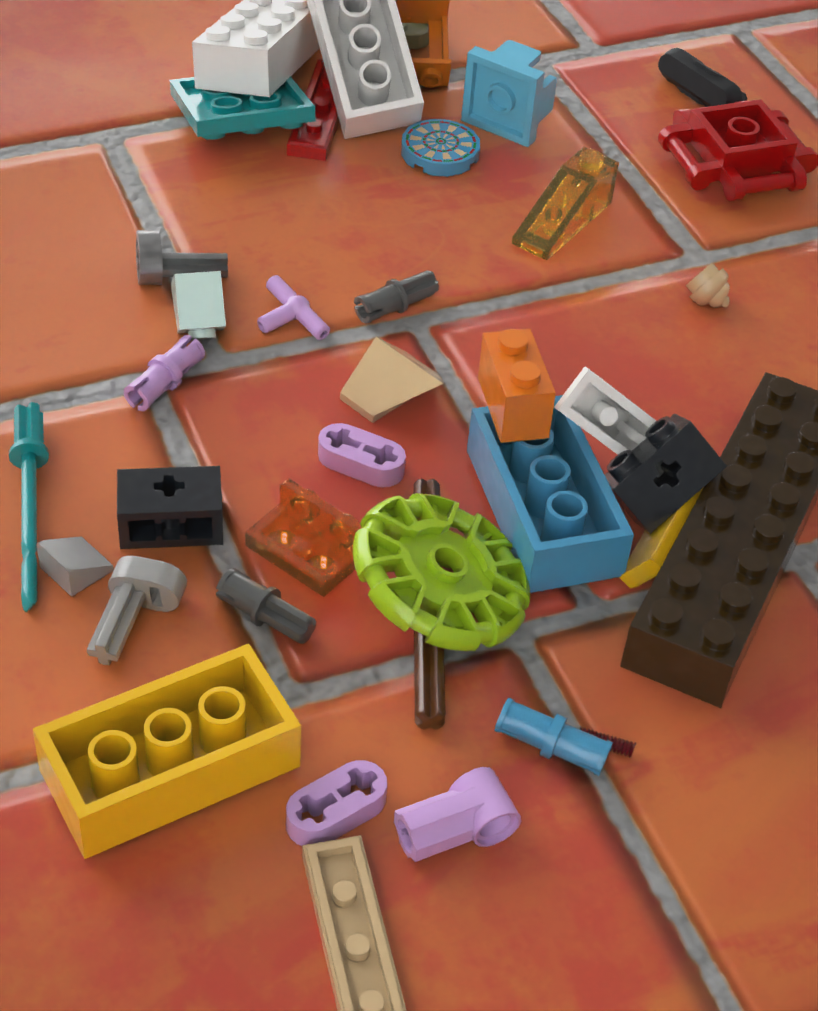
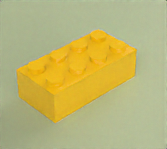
M249 643L33 728L39 771L84 859L299 768L301 760V724Z

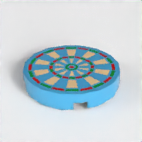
M429 119L409 126L402 134L401 156L412 168H414L415 164L423 167V173L428 175L446 177L459 175L470 170V164H476L479 160L480 139L474 130L462 123L446 119Z

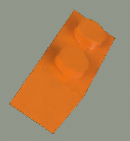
M507 329L504 331L484 332L482 334L478 380L500 443L549 438L556 392L531 329Z

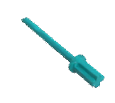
M30 402L27 407L20 404L15 407L14 444L9 450V461L21 469V549L23 557L21 565V599L25 612H28L36 604L38 598L36 557L37 468L44 466L49 459V450L44 444L43 413L40 412V405L35 402Z

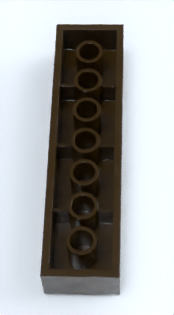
M765 372L720 456L727 467L704 486L630 624L620 665L622 668L719 708L724 703L818 499V390Z

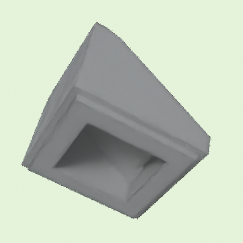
M83 537L48 539L37 543L40 568L71 597L114 571L113 565Z

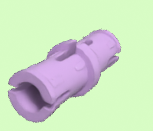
M184 335L164 355H156L147 365L149 368L124 388V397L130 406L135 408L143 400L138 405V411H146L168 389L173 391L182 383L181 378L205 356V350L199 340L195 338L186 347L191 341L192 336Z

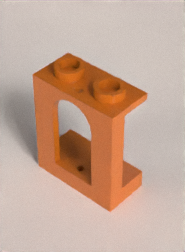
M396 0L402 23L428 24L429 58H412L419 85L428 88L448 86L452 60L449 59L448 10L450 0Z

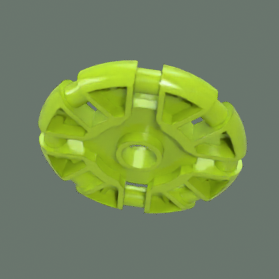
M415 493L409 499L394 496L375 505L362 518L360 523L361 529L355 533L353 561L359 581L367 582L370 587L369 599L390 622L404 632L411 628L426 636L425 643L455 651H475L480 644L487 648L497 646L509 639L520 628L525 619L524 610L530 604V586L521 560L515 559L511 552L512 543L493 523L478 512L473 516L458 508L459 502L431 494ZM450 526L464 533V537L449 530ZM439 565H441V566H443V567H446V568H451V569L453 570V572L446 571V570H444L443 568H441ZM394 571L396 578H389L387 572ZM471 613H473V614L475 615V617H476V619H477V621H478L477 623H476V621H475V619L473 618V616H472Z

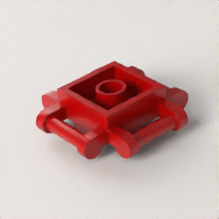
M762 99L738 101L731 104L691 110H676L673 114V125L666 126L658 135L659 144L665 151L673 154L687 173L686 180L694 190L705 189L711 182L720 181L728 201L742 200L747 194L785 188L789 191L803 190L807 185V173L812 172L818 166V154L814 149L806 147L788 126L789 120L780 110L771 111ZM685 143H691L705 162L699 163Z

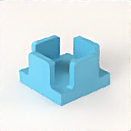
M512 40L505 41L492 52L477 46L472 48L467 54L461 121L529 147L536 140L539 122L553 109L557 77L548 75L544 79L545 72L532 68L540 61L541 51Z

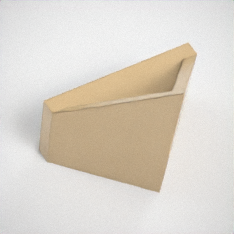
M375 337L341 390L340 400L374 423L406 401L442 385L443 382L439 374L406 351Z

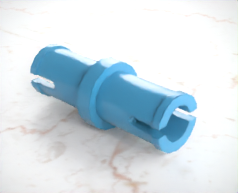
M511 698L506 700L495 726L496 732L504 733L541 749L540 756L550 760L553 755L587 769L597 776L600 775L613 744L609 740H603L566 724L567 718L562 715L556 714L552 718L519 704Z

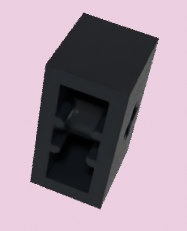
M675 413L671 417L665 416L653 423L645 433L646 439L632 451L625 450L613 458L608 464V472L605 474L618 503L636 524L650 534L727 467L693 423ZM662 461L660 466L664 472L661 476L657 477L659 473L655 466Z
M220 466L117 469V521L120 549L223 545Z

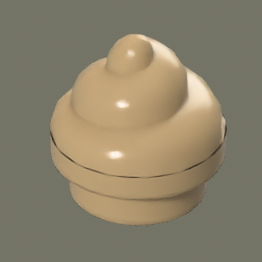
M711 263L686 285L692 293L689 297L693 302L701 306L709 304L714 308L728 307L730 302L728 297L730 285L727 282L729 279L728 273L723 268L718 270Z

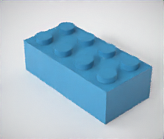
M563 395L555 396L554 406ZM488 406L472 408L467 453L499 528L513 545L512 554L515 559H520L530 586V593L621 577L626 572L634 533L581 427L554 408L549 438L500 443Z

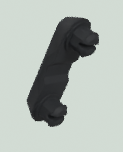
M672 48L659 59L658 67L662 75L669 82L677 86L682 93L705 107L747 100L746 94L741 91L737 84L707 67L683 49Z

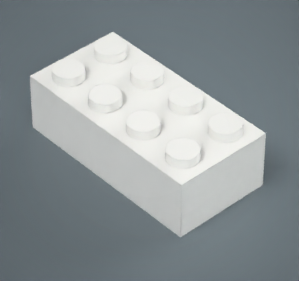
M243 0L235 5L231 11L222 16L220 20L207 28L204 33L192 42L195 89L270 97L320 48L307 0Z
M307 0L344 139L410 126L421 121L424 100L396 0Z

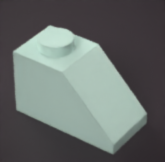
M221 271L174 274L171 282V291L177 332L188 333V335L192 336V341L195 338L197 340L216 338V331L223 330L226 327Z

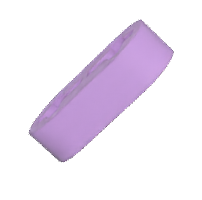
M344 423L331 424L320 431L318 436V458L325 467L381 488L394 486L403 479L406 454L405 450L398 443Z
M355 760L346 763L296 791L290 796L286 804V831L290 839L300 846L335 840L378 815L384 808L387 794V777L383 769L377 764L366 760ZM356 784L361 790L371 787V794L366 796L360 790L350 794L351 786ZM308 811L314 817L323 814L322 822L316 823L312 818L302 821V813Z

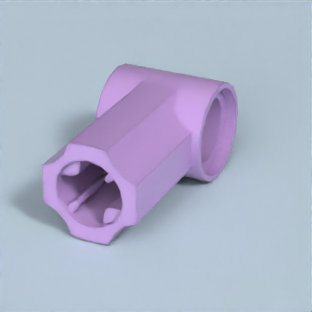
M480 767L456 779L448 792L395 810L394 824L397 829L399 843L407 858L411 857L414 862L470 841H474L479 847L496 845L510 837L519 828L521 816L495 771L490 767Z

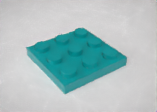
M291 76L270 97L195 89L194 77L169 80L171 96L197 137L213 140L223 138L226 133L240 131L245 134H258L269 127L280 126L285 129H295L301 127L303 123L316 121L315 105Z

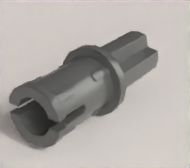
M428 270L401 281L391 279L386 282L384 287L355 297L354 303L357 305L354 306L355 312L361 322L365 324L395 311L399 314L407 311L408 305L434 295L439 290V282L436 280L434 273Z
M236 568L229 569L221 577L216 589L219 590L216 592L217 598L245 612V614L251 617V622L256 626H262L266 623L300 644L306 643L316 628V620L282 600L281 592L278 588H267L260 585Z

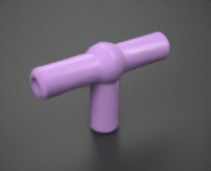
M278 275L268 279L266 288L283 305L258 318L257 325L263 333L267 334L292 320H298L317 340H323L329 335L330 327L310 308V303L304 296L298 295Z

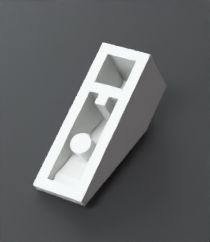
M586 366L554 406V408L617 455L625 450L632 451L646 439L645 433L648 428L656 422L654 418ZM662 461L655 466L659 473L657 477L661 476L664 472L660 466Z

